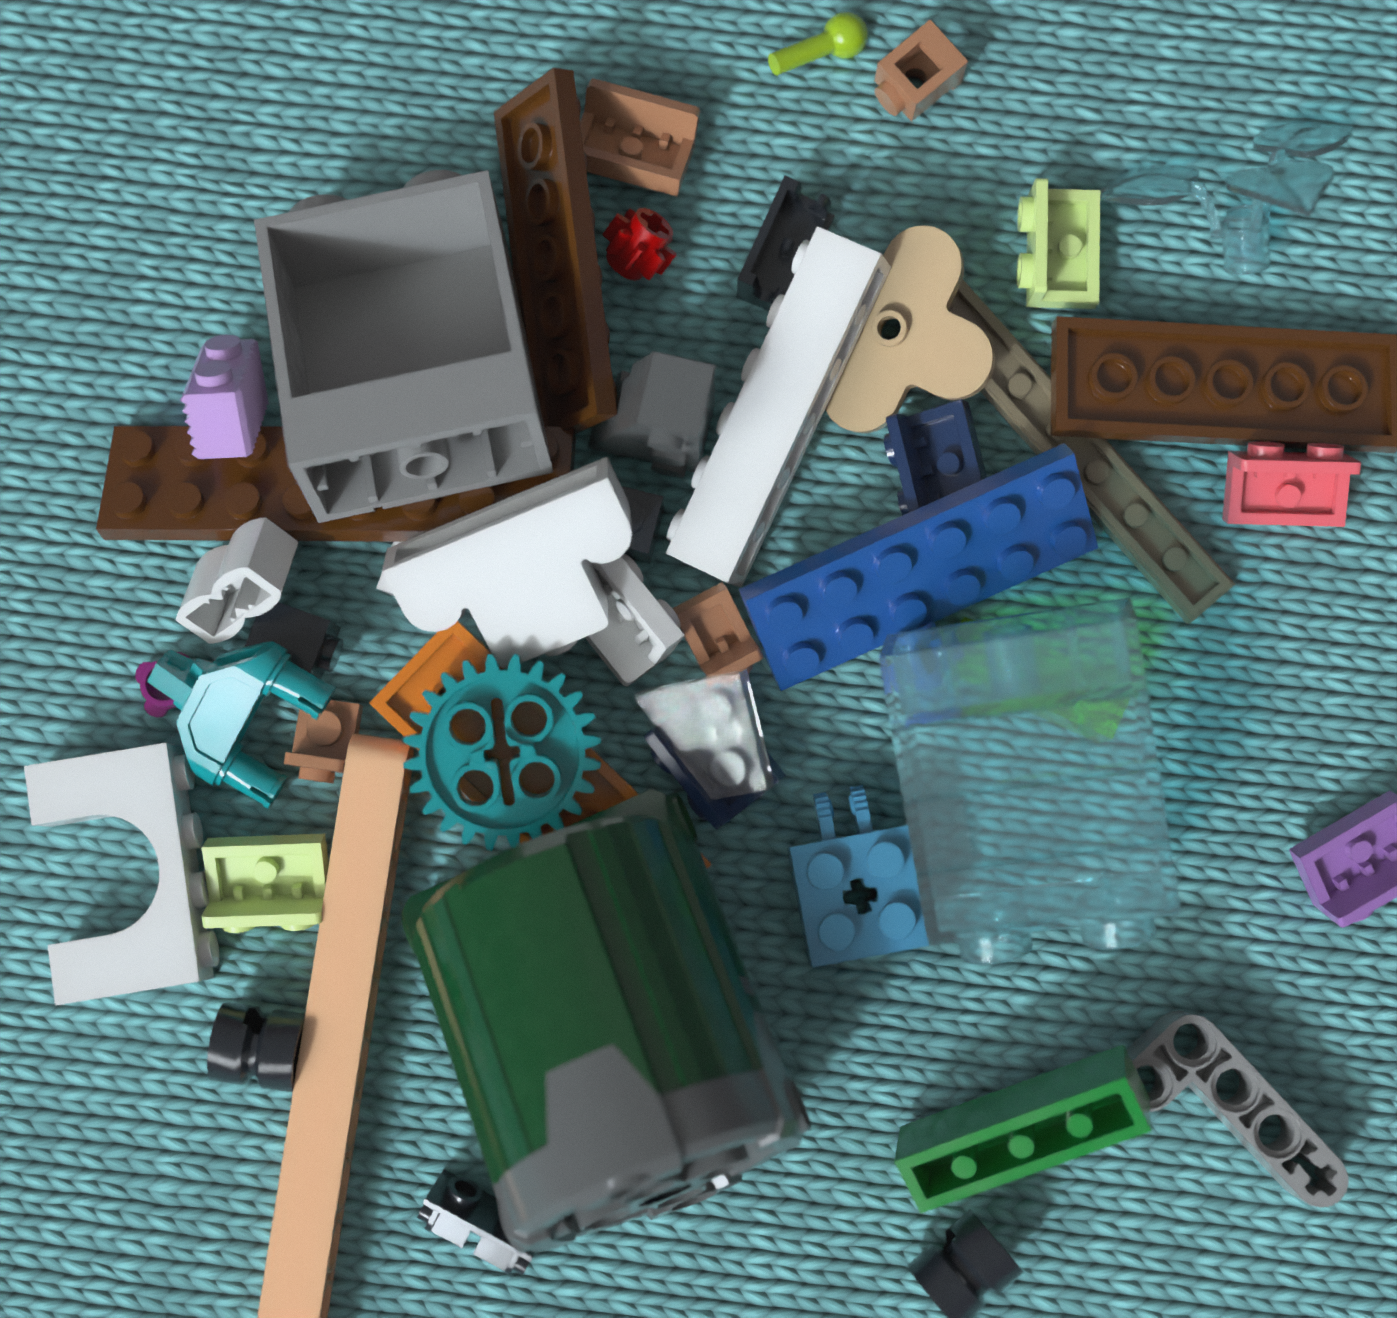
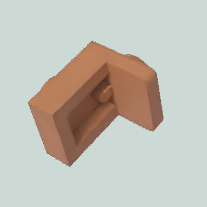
M723 582L672 608L679 618L680 629L684 633V637L699 667L712 685L721 681L725 683L733 682L744 677L752 670L754 663L763 659L764 656L759 646L752 639Z

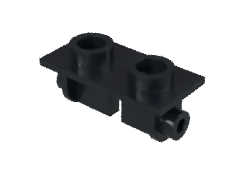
M443 1169L424 1199L423 1206L417 1216L418 1219L427 1223L425 1230L435 1233L460 1248H463L468 1236L473 1232L481 1236L473 1255L503 1270L508 1275H510L512 1270L523 1275L536 1251L528 1250L520 1254L512 1247L501 1223L497 1197L482 1190L474 1181L456 1176Z

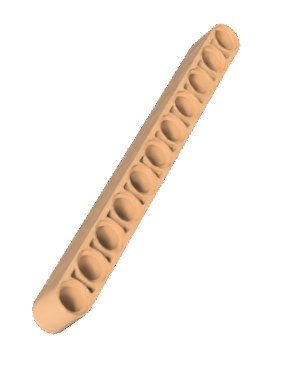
M354 733L347 749L322 905V923L319 924L257 1318H328L412 770L404 768L403 763L414 757V747L400 739Z

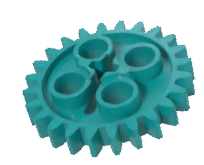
M488 654L485 672L481 673L477 671L469 659L463 661L465 679L460 682L447 672L441 674L440 677L447 692L441 695L426 689L422 693L425 700L432 707L430 713L412 711L409 717L415 723L422 726L423 730L422 733L406 735L403 739L404 743L419 748V755L406 760L403 763V767L410 770H421L423 776L409 788L410 792L420 793L429 791L432 796L422 809L423 814H430L441 808L446 815L439 830L444 833L458 822L464 826L462 832V844L467 845L472 840L476 832L484 833L486 851H492L498 835H506L508 844L512 848L519 845L520 833L528 832L532 839L542 836L541 826L545 823H548L555 830L564 829V823L559 814L562 809L580 815L582 807L573 797L575 791L593 793L595 790V786L589 780L582 777L583 771L601 768V761L585 755V749L601 743L600 736L583 734L582 727L589 724L595 718L594 712L576 714L573 709L583 696L581 690L563 696L559 690L563 685L565 674L561 672L549 682L541 679L544 662L541 660L532 667L529 673L522 672L519 654H513L507 669H500L495 655ZM494 698L501 699L503 703L505 733L508 745L519 746L520 754L512 756L510 761V772L515 796L513 805H506L503 801L498 758H488L486 750L493 748L496 743V731L491 708V701ZM534 701L545 709L547 723L540 732L524 734L514 726L512 712L519 703ZM463 709H473L479 712L486 723L484 736L474 742H465L459 739L454 734L452 728V719L456 712ZM532 762H542L553 771L555 782L547 792L533 794L527 791L521 784L520 772L522 768ZM471 770H481L487 773L494 785L493 794L488 799L480 802L467 799L460 789L461 776Z

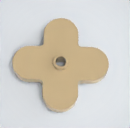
M926 225L908 228L899 233L890 242L883 255L891 269L825 408L829 417L844 429L856 433H872L886 427V417L899 412L911 388L919 387L946 400L967 399L980 392L987 385L993 374L995 352L989 337L974 323L950 312V305L963 280L964 259L955 241L941 229ZM890 319H897L901 326L900 333L894 339H884L881 335L883 326Z

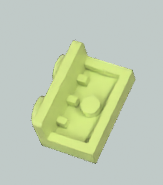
M1036 178L1028 196L1020 197L1017 216L1018 232H1027V253H1020L1017 263V287L1026 288V307L1095 309L1099 304L1100 190L1048 189V179Z
M325 833L207 838L202 846L209 897L208 906L201 915L204 928H222L225 932L241 933L257 926H281L285 930L299 931L322 923V905L329 867Z

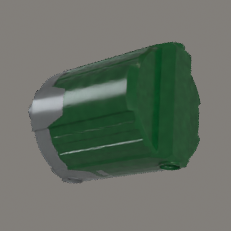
M650 789L571 824L564 829L542 835L507 849L473 866L460 875L410 896L401 911L405 935L417 957L498 1200L499 1215L503 1229L512 1247L520 1254L528 1250L546 1251L558 1249L575 1241L576 1237L614 1227L645 1215L650 1220H653L676 1210L697 1204L716 1195L718 1192L742 1182L743 1174L761 1165L781 1152L798 1147L805 1132L812 1129L805 1104L794 1081L787 1073L697 846L698 837L691 817L676 791L667 795Z

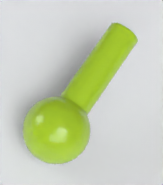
M837 13L828 20L823 32L769 53V67L773 74L778 76L829 54L839 58L855 57L866 46L868 40L867 26L863 19L855 13Z

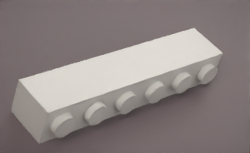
M818 226L811 241L804 240L801 243L792 263V273L795 275L785 295L780 294L776 297L769 310L766 325L770 329L761 348L753 349L746 359L741 374V379L745 383L735 403H728L720 415L716 432L720 437L711 456H704L695 469L691 482L695 490L686 510L680 509L670 523L667 532V540L670 541L666 554L726 583L742 588L889 274L891 266L881 253Z

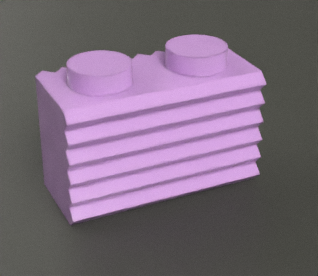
M219 335L208 339L199 351L180 400L185 404L183 412L187 414L185 423L189 425L187 433L192 436L189 444L194 447L192 455L197 459L247 457L253 454L254 443L257 442L256 438L259 437L258 432L260 431V426H262L261 421L264 420L263 416L265 415V410H267L266 405L269 404L258 342L254 339L240 340L235 335Z

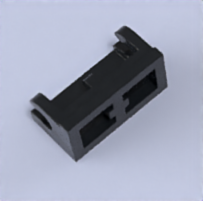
M786 175L780 184L737 279V298L767 311L770 310L778 295L786 294L795 275L792 273V263L801 243L804 240L811 241L817 226L829 231L835 217L834 214L830 213L831 200L825 194H820L817 200L808 198L801 193L802 187L800 182Z

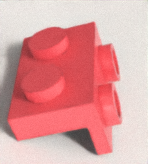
M1255 441L1248 442L1247 451H1228L1222 520L1227 524L1345 527L1350 474H1360L1361 461L1343 454L1344 446L1330 443L1307 444L1306 453L1284 452V444Z

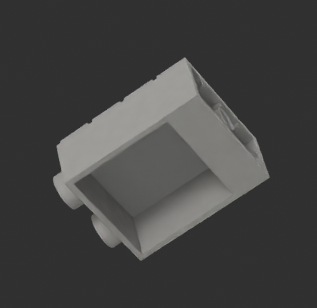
M449 170L427 171L410 179L401 189L349 200L337 195H314L296 203L288 213L254 220L288 465L318 523L375 511L374 508L377 507L387 509L553 473L506 235L488 170L467 175H460Z

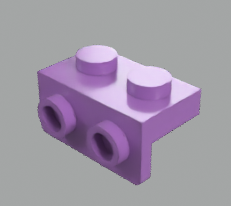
M1391 790L1288 849L1312 904L1340 927H1347L1354 922L1368 918L1374 910L1397 897V794Z

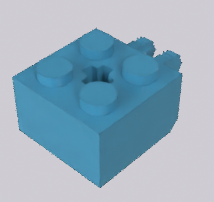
M863 785L850 787L848 801L851 814L854 816L857 835L836 838L833 824L834 811L831 800L826 792L813 794L821 841L787 848L809 965L814 968L931 946L932 942L909 825L873 832L865 789ZM856 878H860L863 887L872 888L873 891L872 901H866L868 908L860 913L857 912L855 905L844 904L843 891L852 890L849 882Z

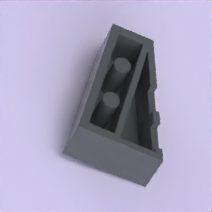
M654 351L634 363L631 373L621 371L617 374L615 382L617 388V415L592 426L587 448L652 463L651 470L656 473L684 478L686 471L695 472L697 465L703 458L715 407V365Z

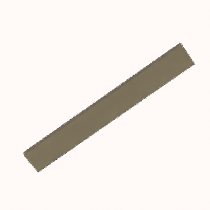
M962 280L950 305V312L977 325L989 337L995 352L993 374L987 385L980 392L1036 455L1063 443L1074 452L1090 516L1185 623L1193 622L1230 590L1235 583L1106 439L1051 436V377L969 285Z

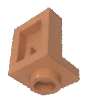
M330 700L318 720L311 718V715L299 709L292 753L285 752L284 764L300 767L299 779L334 784L335 773L343 774L347 749L352 734H359L363 706L356 703Z

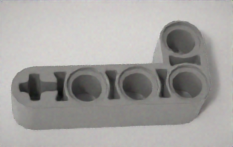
M1180 1010L1168 1012L1160 1017L1127 1048L1136 1069L1140 1066L1149 1065L1154 1071L1155 1083L1148 1093L1150 1112L1158 1111L1167 1106L1189 1086L1287 1192L1309 1205L1320 1208L1332 1206L1343 1198L1347 1192L1349 1179L1347 1169L1342 1161L1216 1026L1205 1017ZM1190 1023L1197 1031V1045L1192 1052L1180 1056L1174 1048V1034L1179 1027ZM1234 1069L1239 1077L1238 1090L1231 1098L1221 1100L1216 1092L1217 1079L1222 1072ZM1276 1114L1281 1124L1280 1135L1272 1143L1263 1145L1259 1139V1125L1264 1118ZM1297 1155L1299 1158L1315 1165L1314 1172L1319 1178L1318 1182L1314 1186L1309 1185V1175L1299 1164L1289 1159Z

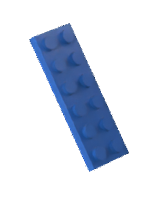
M1063 443L740 588L739 592L772 676L780 691L885 645L896 637L931 621L936 622L1099 548L1075 454Z

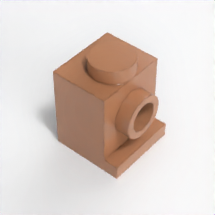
M930 19L878 62L874 79L878 84L874 89L875 95L888 113L897 116L902 111L912 122L950 89L954 90L962 83L968 60ZM907 78H919L923 85L916 89Z

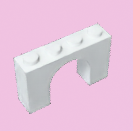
M160 743L24 766L31 824L33 826L52 827L107 817H119L135 825L147 836L155 850L159 864V883L156 895L145 914L133 925L110 935L47 945L55 1005L213 979V967L219 964V946L215 932L213 930L207 931V928H204L201 915L204 912V907L208 906L209 897L205 872H199L196 848H201L203 845V831L198 814L196 812L191 813L188 790L193 789L195 786V774L189 765L186 754L183 755L182 746Z

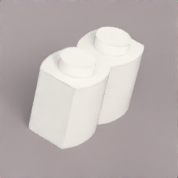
M266 517L254 519L243 524L234 532L229 545L216 547L199 559L179 608L176 621L209 644L230 639L240 631L245 618L264 614L277 604L286 582L298 541Z

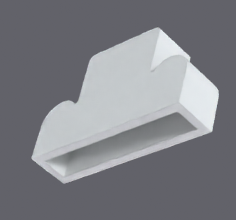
M605 457L387 548L382 574L404 615L412 625L421 630L431 632L446 630L456 624L462 615V609H469L491 653L495 655L498 665L502 668H508L513 654H519L521 663L544 653L547 656L559 655L572 648L579 639L599 632L608 626V596L591 562L600 564L612 562L621 557L630 546L632 528L629 502L608 457Z

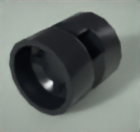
M224 1002L218 1010L210 1035L207 1055V1074L209 1079L244 1085L252 1077H256L261 1088L293 1092L305 1013L276 1009L268 1017H264L259 1006Z
M969 1209L945 1231L947 1243L943 1247L930 1244L907 1265L913 1277L947 1318H973L985 1307L983 1295L987 1291L999 1295L1024 1272L985 1225Z

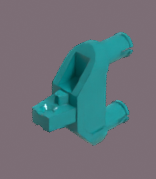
M273 641L262 642L221 654L212 663L199 658L193 661L170 649L162 658H159L147 682L174 700L173 704L181 710L176 724L192 771L197 777L213 786L215 784L221 786L225 782L269 809L283 788L282 785L286 783L288 776L281 775L243 752L245 746L241 745L265 696H269L272 692L311 715V718L318 720L329 704L330 696H333L337 687L332 684L329 685L290 662L292 655L288 654V650Z

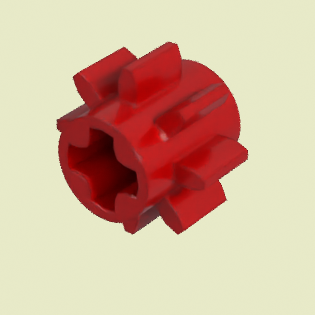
M639 208L636 213L632 209H628L624 216L617 213L602 234L611 242L606 249L608 263L618 274L629 280L638 281L643 276L647 280H651L655 273L662 275L677 255L668 247L673 240L672 227L660 214L648 208Z

